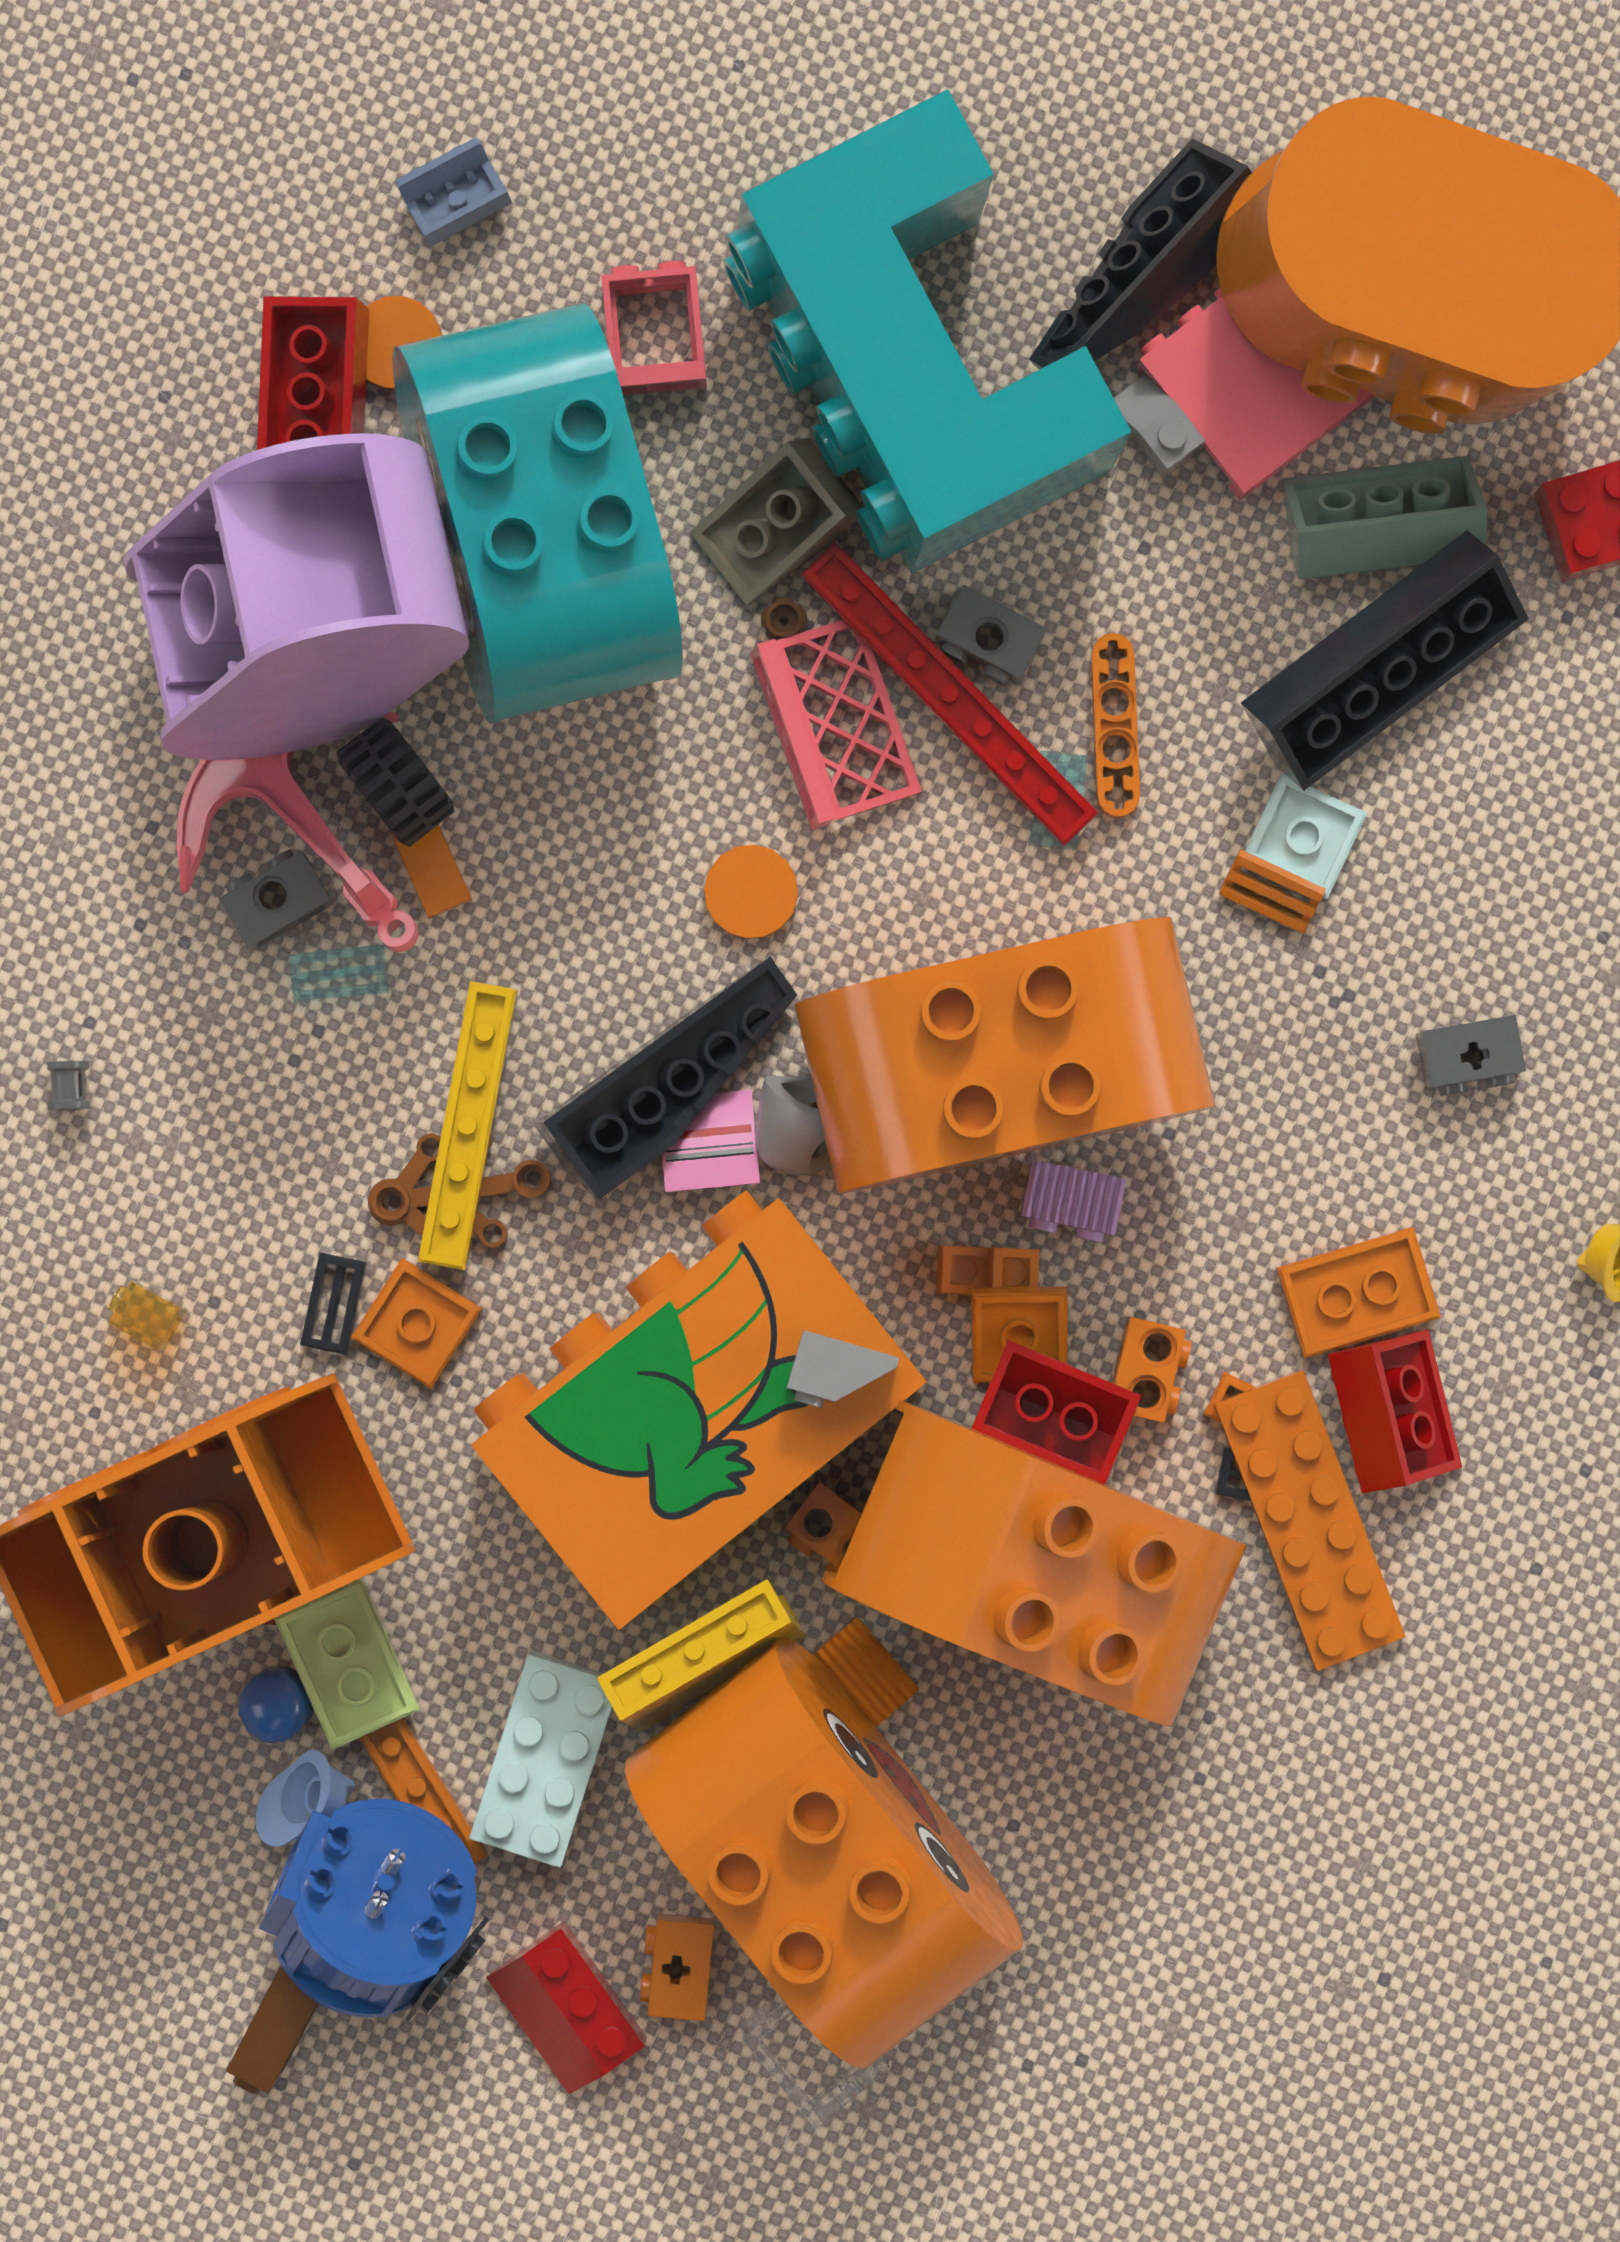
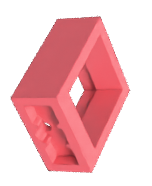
M668 261L658 264V270L639 271L638 266L624 265L612 268L611 274L601 275L607 342L623 396L707 388L696 266L686 267V262ZM686 289L693 361L623 367L616 296Z

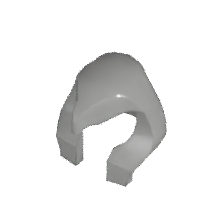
M768 1075L764 1079L759 1100L756 1126L758 1156L765 1164L792 1175L810 1176L823 1169L832 1168L819 1110L806 1105L809 1102H817L811 1076L789 1078Z

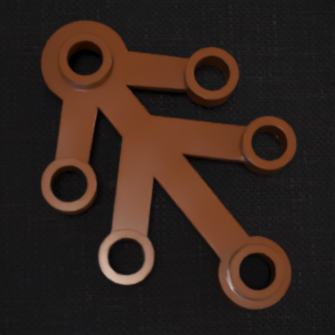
M433 1133L423 1135L417 1142L416 1153L397 1179H384L373 1186L368 1196V1208L373 1218L379 1223L388 1226L405 1223L420 1235H423L426 1215L417 1208L428 1206L432 1186L413 1188L430 1162H436L437 1155L428 1157L424 1154L423 1144L428 1139H436L440 1144L441 1137ZM491 1134V1138H490V1143H489V1149H488V1151L490 1150V1148H491V1146H492V1144H493L492 1134ZM537 1160L523 1161L515 1168L513 1173L483 1177L480 1197L516 1191L528 1198L540 1197L550 1187V1171L543 1163ZM530 1170H536L541 1175V1183L536 1188H528L524 1184V1175ZM390 1193H396L401 1199L400 1207L395 1211H388L383 1204L385 1196ZM477 1211L473 1231L479 1235L480 1241L490 1248L502 1246L508 1237V1230L505 1224L499 1220L488 1219ZM492 1224L498 1225L502 1231L501 1239L495 1243L488 1242L484 1236L485 1229Z

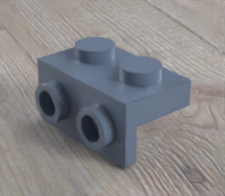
M473 138L462 145L454 147L449 152L421 167L411 170L408 174L395 181L409 213L429 247L512 204L505 186L490 163L478 138Z

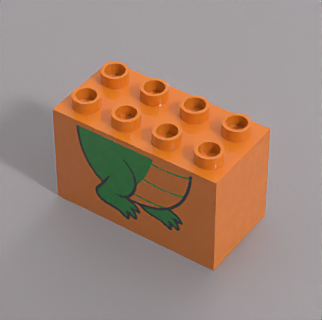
M745 1190L701 1226L717 1245L714 1250L689 1270H687L674 1252H668L625 1287L641 1308L613 1330L599 1312L592 1313L549 1348L564 1367L561 1373L539 1390L524 1372L520 1375L516 1374L473 1409V1412L488 1431L471 1444L472 1448L618 1630L623 1628L896 1408L900 1400L904 1401L927 1383L779 1197L765 1209H762L752 1195ZM803 1330L899 1357L897 1368L835 1402L825 1399L822 1408L794 1400L796 1390L787 1388Z

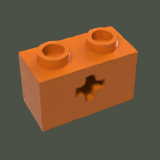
M658 1913L656 1926L647 1925L644 1954L653 1955L652 1973H642L640 2002L649 2003L647 2016L705 2021L715 1918ZM673 1955L682 1956V1964L690 1966V1969L682 1970L680 1978L671 1977V1968L663 1966V1964L671 1963Z

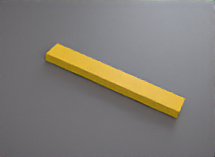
M473 981L469 983L418 1262L466 1270L518 993L517 989Z

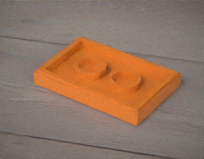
M1414 1227L1276 1267L1304 1359L1441 1318Z

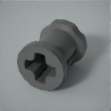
M89 1061L47 1062V1070L51 1072L52 1101L47 1103V1110L91 1109V1102L86 1100L85 1071L89 1069Z

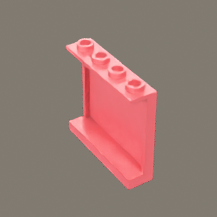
M1219 288L1214 293L1217 300L1204 310L1200 305L1189 310L1177 321L1180 329L1166 339L1160 333L1140 349L1143 357L1139 360L1136 369L1140 374L1145 371L1154 384L1182 409L1205 439L1203 447L1231 481L1228 487L1238 500L1241 501L1376 396H1373L1375 393L1359 389L1354 403L1341 404L1319 399L1303 391L1300 385L1304 371L1280 364L1258 350L1236 325Z

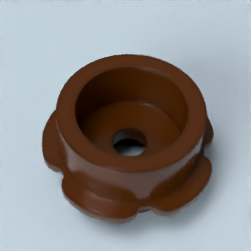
M790 598L775 599L761 614V625L766 628L765 634L770 640L775 639L777 641L805 632L803 626L807 623V613L803 606L794 603ZM782 617L788 618L789 623L787 625L780 624L779 621Z

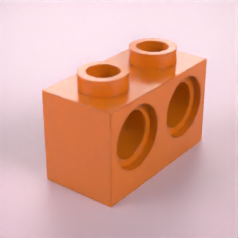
M1127 1316L1112 1383L1133 1391L1134 1386L1139 1381L1150 1380L1155 1384L1158 1391L1156 1401L1149 1407L1142 1408L1138 1406L1134 1416L1165 1423L1167 1414L1175 1415L1181 1387L1173 1386L1178 1367L1186 1368L1192 1341L1184 1339L1185 1329ZM1154 1333L1161 1334L1168 1342V1352L1159 1361H1151L1145 1356L1143 1351L1145 1339Z
M818 1481L786 1523L785 1529L792 1533L787 1541L808 1557L816 1551L830 1562L825 1570L837 1573L844 1558L842 1548L845 1542L852 1538L862 1512L821 1481ZM813 1509H823L832 1518L830 1530L823 1535H813L804 1526L805 1516Z

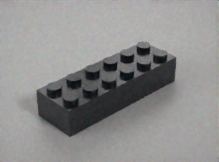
M1466 530L1244 699L1241 705L1275 765L1305 791L1529 620L1498 554Z

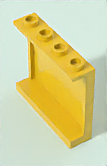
M766 1579L597 1677V1680L619 1720L643 1732L710 1693L777 1638L787 1637L798 1642L807 1637L784 1595L778 1597L770 1581Z

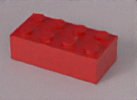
M263 296L257 450L306 438L340 434H364L369 309L357 297Z
M1620 460L1545 482L1534 492L1561 582L1620 565Z

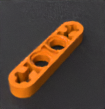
M1109 633L1096 641L1090 658L1096 800L1099 809L1110 818L1120 819L1130 815L1135 810L1140 799L1135 654L1133 645L1128 638L1121 634ZM1110 643L1116 644L1118 652H1125L1126 658L1119 659L1117 664V677L1126 674L1128 683L1119 680H1111L1102 684L1099 682V675L1103 677L1109 676V662L1106 659H1100L1099 653L1106 652ZM1114 689L1124 693L1128 701L1125 712L1114 716L1109 715L1103 710L1101 697L1108 690ZM1114 736L1126 740L1130 748L1128 758L1118 763L1111 762L1103 753L1104 742ZM1130 768L1131 777L1122 775L1121 786L1123 792L1131 794V799L1123 803L1122 809H1115L1114 802L1105 799V793H1110L1113 790V775L1104 778L1103 769L1118 772Z

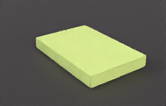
M363 1579L274 1618L332 1750L421 1710Z

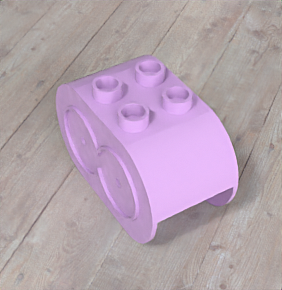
M383 434L320 436L273 445L235 458L212 472L136 542L124 556V566L127 575L132 580L138 582L167 722L160 731L161 744L167 752L180 757L202 760L258 758L303 750L349 736L383 718L463 657L469 648L468 616L463 603L459 599L448 549V539L440 513L429 458L422 446L402 437Z

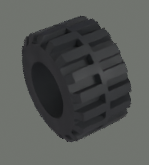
M380 718L336 752L340 766L400 843L410 847L455 812L451 798L391 721Z

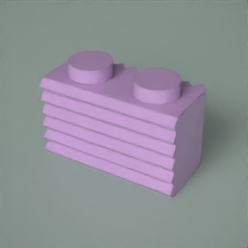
M1032 1160L1020 1217L1030 1219L1028 1228L1056 1233L1057 1226L1063 1225L1076 1228V1238L1103 1243L1104 1234L1113 1236L1116 1233L1126 1179Z

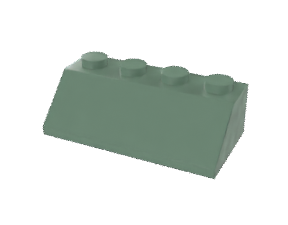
M1469 456L1282 479L1291 554L1299 579H1321L1330 575L1354 572L1369 573L1379 569L1403 566L1417 567L1466 530L1487 546V507Z

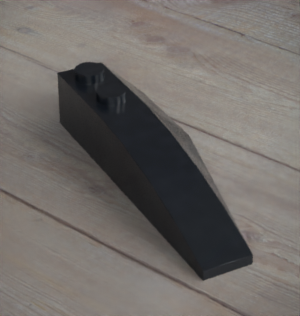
M1192 138L1129 206L1121 218L1125 226L1116 240L1107 239L1098 253L1102 261L1092 277H1082L1074 290L1076 301L1070 310L1059 312L1029 358L1030 362L1037 368L1042 369L1084 346L1087 347L1091 357L1096 361L1142 331L1176 304L1217 265V243L1224 215L1241 185L1252 174L1250 168Z
M770 956L651 1038L533 1125L559 1162L598 1201L676 1144L685 1133L684 1131L689 1124L704 1110L713 1099V1095L728 1077L732 1076L750 1050L765 1036L798 995Z

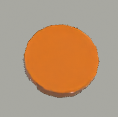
M385 296L366 306L369 309L366 379L372 385L387 391H395L392 364L394 347L443 335L434 314L421 302L406 296Z
M755 844L736 846L720 855L709 869L704 885L706 908L715 924L729 935L745 939L766 938L782 929L794 914L798 899L796 876L788 861L773 849Z

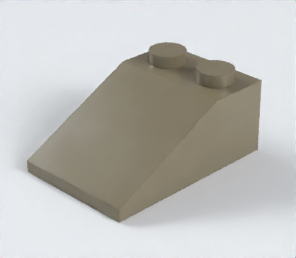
M805 438L787 441L690 533L746 606H748L834 542L858 520L856 510L863 506L841 477L836 478L812 440Z

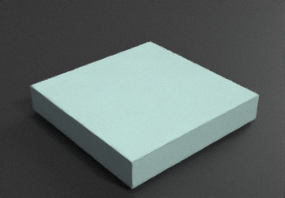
M1281 773L1245 851L1325 888L1323 899L1326 900L1367 813L1311 786L1303 791L1287 775Z

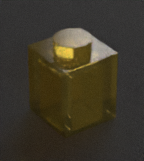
M130 1281L127 1288L120 1285L113 1295L107 1308L108 1311L113 1313L108 1324L156 1350H165L187 1308L138 1281Z

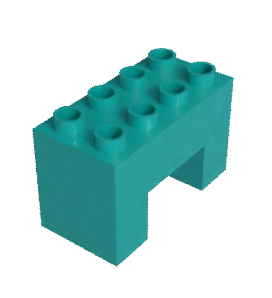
M949 89L742 193L738 228L725 235L731 256L723 259V265L731 285L746 310L750 311L767 302L775 317L770 323L776 339L768 342L767 347L772 361L791 394H795L812 386L819 399L820 404L816 405V412L820 423L812 426L811 429L816 444L829 469L836 478L856 469L866 488L861 491L865 506L856 510V515L869 545L880 561L900 553L911 574L1109 473L1131 434L1125 418L1086 346L982 399L908 261L977 226L994 176Z

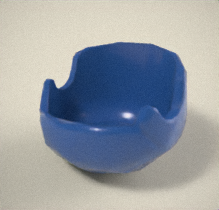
M289 1666L263 1669L249 1680L239 1696L238 1715L247 1732L266 1743L275 1744L278 1741L283 1743L291 1739L308 1723L314 1713L313 1706L298 1672Z

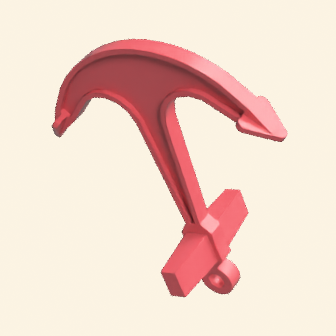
M389 712L383 718L394 723L398 722L399 714ZM294 752L249 759H201L186 785L177 817L176 850L182 893H188L205 853L212 819L219 808L230 800L240 797L257 798L267 804L342 879V895L358 911L368 926H378V936L389 950L405 952L414 946L419 936L415 921L406 912L396 911L398 901L383 886L372 870L361 869L350 859L296 783L291 770ZM401 925L405 926V932L402 936L397 938L391 937V933Z

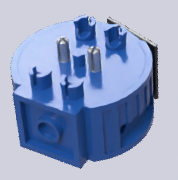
M368 1799L337 1808L331 1817L313 1810L292 1846L258 1929L276 1936L273 1947L281 1966L293 1983L315 2002L338 2013L365 2018L389 2016L413 2007L405 2018L409 2022L419 2009L428 2014L445 1993L454 1979L456 1980L471 1962L476 1952L486 1941L479 1934L489 1919L485 1917L464 1942L471 1929L475 1915L476 1887L474 1878L477 1870L466 1846L448 1825L428 1811L406 1802L390 1799Z

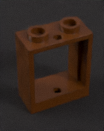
M282 1966L279 1967L226 2069V2072L235 2076L233 2079L234 2084L253 2094H259L260 2090L268 2094L285 2070L319 2004L293 1983Z

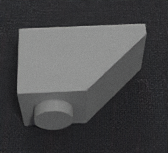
M1145 375L1114 397L1131 430L1130 436L1163 479L1201 451L1205 442L1203 436L1178 404Z
M803 1330L787 1388L796 1390L794 1400L822 1408L825 1399L835 1402L897 1368L899 1357Z

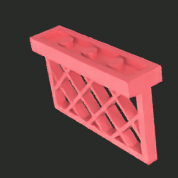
M843 620L777 641L772 639L759 643L750 653L811 831L828 826L832 822L906 799L922 792L873 650L854 631L858 649L852 661L828 650L834 634L851 629ZM826 637L822 646L813 642L814 640ZM802 645L818 654L808 675L790 666L785 652L786 649ZM861 656L866 669L857 664ZM823 657L848 669L838 691L813 679ZM853 672L871 681L874 693L867 706L843 694ZM795 679L804 683L800 692ZM809 686L834 698L823 720L806 712L802 700ZM876 700L879 704L881 713L873 709ZM839 701L863 713L853 735L829 723ZM868 717L885 724L887 727L889 738L883 750L859 739ZM810 723L819 727L816 736ZM824 731L849 742L839 764L821 755L818 744ZM892 744L897 757L888 753ZM854 746L879 758L869 779L844 768ZM884 761L902 770L907 787L890 791L874 783ZM826 768L835 772L831 781ZM840 775L865 787L857 803L843 808L839 807L833 790ZM870 790L880 795L866 800Z

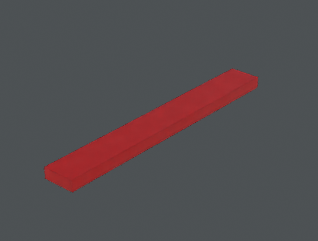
M836 542L832 543L801 573V577L1063 847L1098 815L1096 809Z

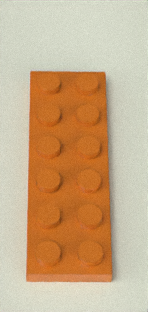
M1300 1369L1214 1403L1222 1429L1234 1455L1237 1468L1249 1494L1252 1507L1315 1670L1320 1671L1405 1638L1406 1635L1304 1370Z

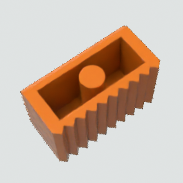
M857 1615L852 1617L813 1651L815 1657L828 1669L876 1727L920 1690L917 1684Z

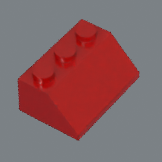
M1429 1329L1358 1345L1328 1354L1331 1377L1336 1387L1342 1411V1421L1347 1432L1354 1461V1471L1358 1477L1362 1494L1407 1486L1462 1468Z
M1008 1340L971 1429L1106 1485L1142 1395Z
M565 1921L559 1923L486 1976L489 1983L568 2094L606 2075L645 2047L647 2036Z

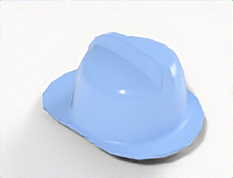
M308 1750L292 1765L276 1776L260 1797L255 1815L256 1830L260 1839L272 1847H282L292 1842L299 1836L313 1810L331 1817L335 1809L344 1806L346 1798L355 1789L354 1781L343 1776L338 1769L330 1765L322 1752L319 1750Z

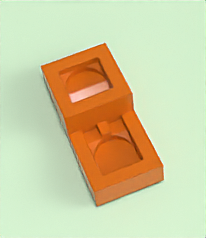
M938 1246L936 1293L971 1294V1288L1038 1287L1040 1249Z

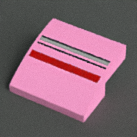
M752 1090L715 1093L713 1099L684 1131L685 1133L676 1144L662 1153L665 1192L760 1184Z

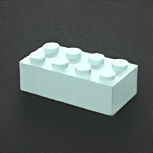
M533 1650L529 1652L469 1839L561 1868L613 1708L597 1680V1677L604 1673Z

